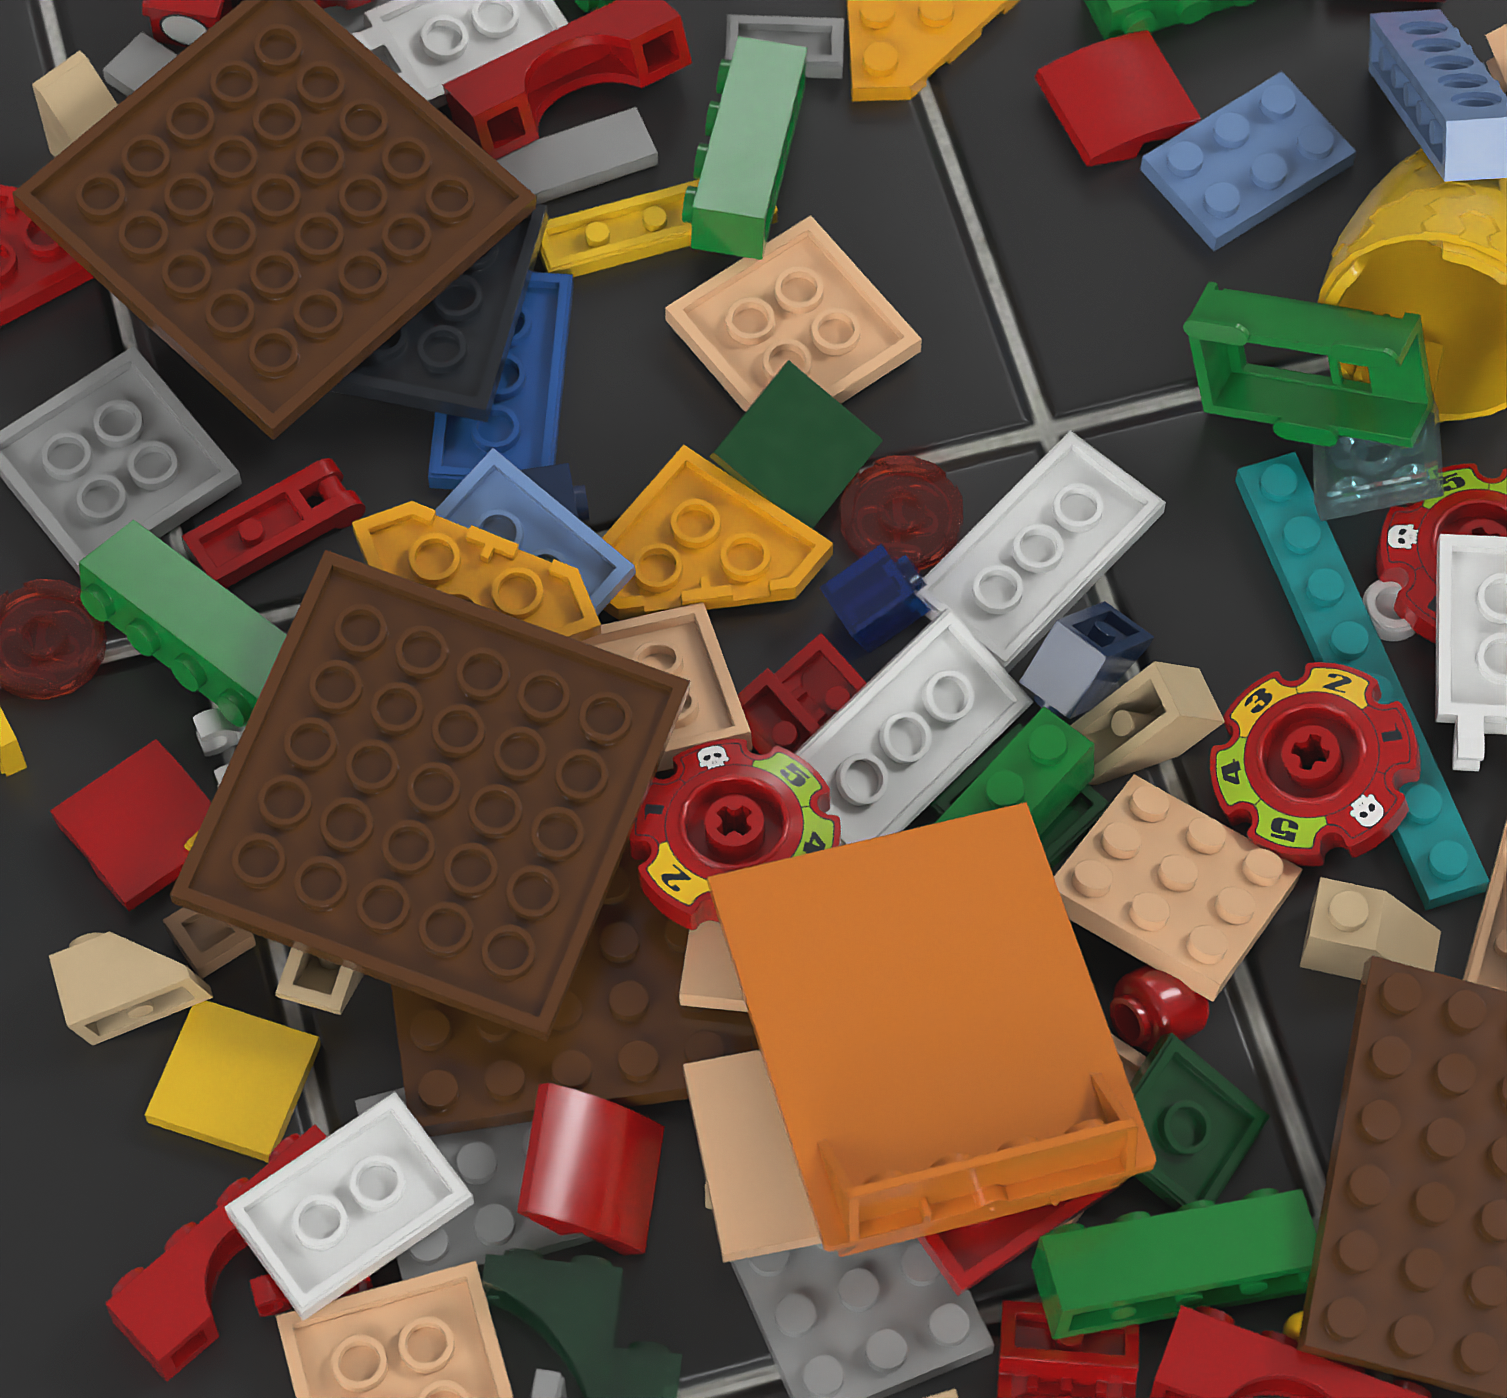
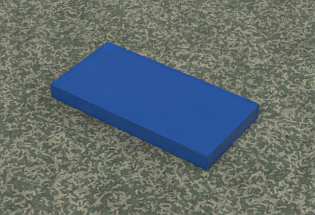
M532 272L488 422L435 412L428 472L429 488L455 489L492 448L519 470L555 465L573 295V274Z

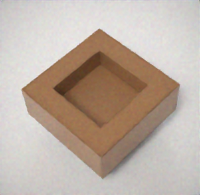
M184 907L163 919L167 933L201 979L256 946L254 935L251 932Z

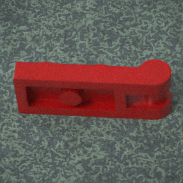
M325 458L182 535L181 538L184 549L196 567L224 588H228L334 528L342 529L351 526L352 522L359 520L363 516L366 507L355 491L345 489L341 483L344 475L333 459ZM312 496L322 497L324 502L311 508L306 499Z

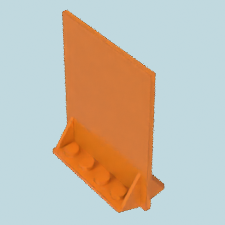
M1027 802L707 878V885L816 1228L825 1251L832 1252L837 1250L839 1257H844L1049 1204L1057 1206L1061 1201L1115 1188L1131 1176L1151 1171L1154 1168L1156 1156Z

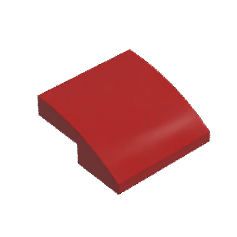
M1148 30L1128 33L1089 45L1038 69L1035 75L1037 83L1087 167L1136 158L1145 142L1175 137L1201 120L1199 113Z
M822 633L817 635L776 673L767 668L737 694L751 731L752 746L760 755L769 753L774 746L782 747L792 753L796 752L867 684Z
M155 739L51 809L50 812L60 830L89 860L100 881L128 911H131L178 878L189 854L184 845L199 831L211 801L168 750Z
M552 1083L539 1084L517 1213L560 1236L582 1233L624 1256L645 1253L665 1126L631 1109L597 1096Z
M1003 1300L997 1398H1136V1381L1139 1369V1324L1053 1340L1042 1303Z

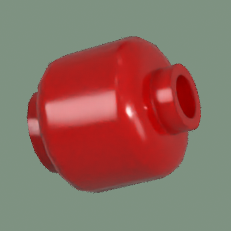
M1144 964L1126 973L1116 982L1112 996L1113 1000L1110 1005V1017L1119 1036L1126 1043L1137 1046L1149 1053L1162 1035L1173 1033L1182 1042L1195 1036L1206 1027L1210 1013L1209 999L1191 990L1180 979L1164 971L1157 970L1148 964Z

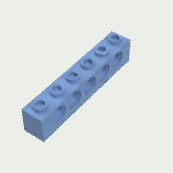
M1440 9L1370 14L1369 71L1444 182L1507 178V96L1500 88L1499 81L1494 80L1489 74L1485 63L1480 62L1475 56L1471 45H1467L1462 39L1458 28L1452 26Z

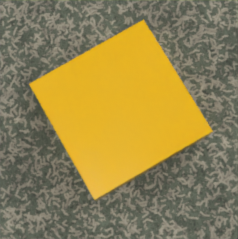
M207 1000L193 1005L146 1110L145 1117L147 1122L268 1162L271 1152L284 1136L321 1047L320 1039L318 1036Z

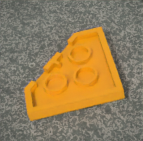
M846 0L852 101L911 100L926 86L927 78L945 62L951 64L981 36L984 26L1000 12L1005 15L1020 0Z
M683 445L602 537L603 540L635 565L636 574L603 610L621 621L704 602L706 610L796 599L833 555V542Z
M414 501L352 522L353 532L367 565L578 641L601 634L600 621L578 568L556 559L553 562H549L520 550L517 543L473 525L470 528L461 526L437 516L436 510Z

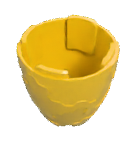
M1420 148L1396 165L1365 198L1340 234L1331 252L1332 259L1320 290L1318 303L1372 311L1375 315L1383 316V314H1389L1391 317L1401 319L1405 312L1420 314L1434 402L1427 421L1443 422L1489 416L1507 408V178L1444 182L1423 149ZM1340 362L1344 379L1370 383L1368 367Z

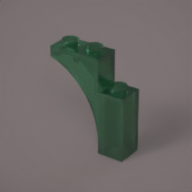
M521 1248L507 1249L503 1252V1255L486 1254L482 1281L487 1302L509 1312L540 1335L562 1359L575 1379L583 1398H680L683 1377L682 1354L670 1353L669 1347L647 1341L633 1342L629 1345V1349L617 1348L624 1297L623 1268L611 1267L610 1261L590 1255L575 1256L571 1258V1262L544 1260L542 1254Z

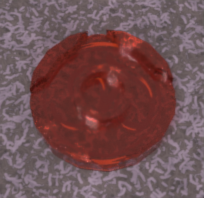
M886 456L873 461V466L865 469L861 474L859 470L846 486L840 505L841 532L850 550L868 565L887 572L899 566L903 573H916L937 565L956 546L963 529V497L957 486L955 488L952 482L946 478V472L935 463L915 456Z
M36 579L23 583L24 588L17 589L11 594L7 590L0 595V687L23 699L50 700L71 694L91 680L104 660L108 637L103 622L95 619L84 607L80 598L81 589L63 580Z

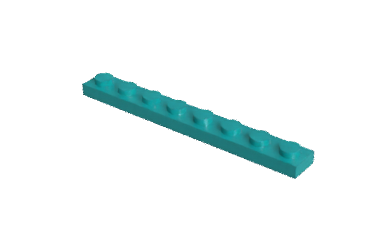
M1296 452L1238 468L1235 482L1315 662L1346 665L1369 674L1377 679L1382 693L1378 703L1390 704L1394 701H1399L1410 718L1420 752V779L1417 782H1408L1399 789V792L1405 795L1409 811L1392 833V836L1425 910L1486 892L1490 882Z

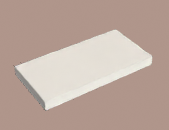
M1070 430L913 588L927 608L923 614L930 620H933L942 611L950 607L1009 673L1053 627L1056 620L1061 619L1164 513L1166 502Z
M949 607L934 618L794 754L808 762L829 786L831 808L825 813L837 815L840 818L842 846L903 831L1033 701Z

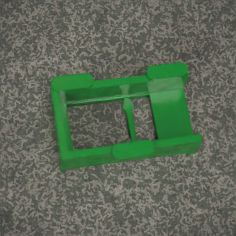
M1208 282L1190 317L1186 319L1183 325V329L1189 338L1204 412L1274 424L1273 430L1275 434L1286 440L1331 447L1337 443L1339 436L1413 448L1434 406L1420 314L1405 312L1402 319L1394 318L1389 314H1383V316L1375 315L1372 311L1225 288L1222 291L1219 290L1218 283ZM1246 343L1327 355L1331 377L1247 363L1244 345ZM1340 362L1368 367L1370 383L1343 379Z

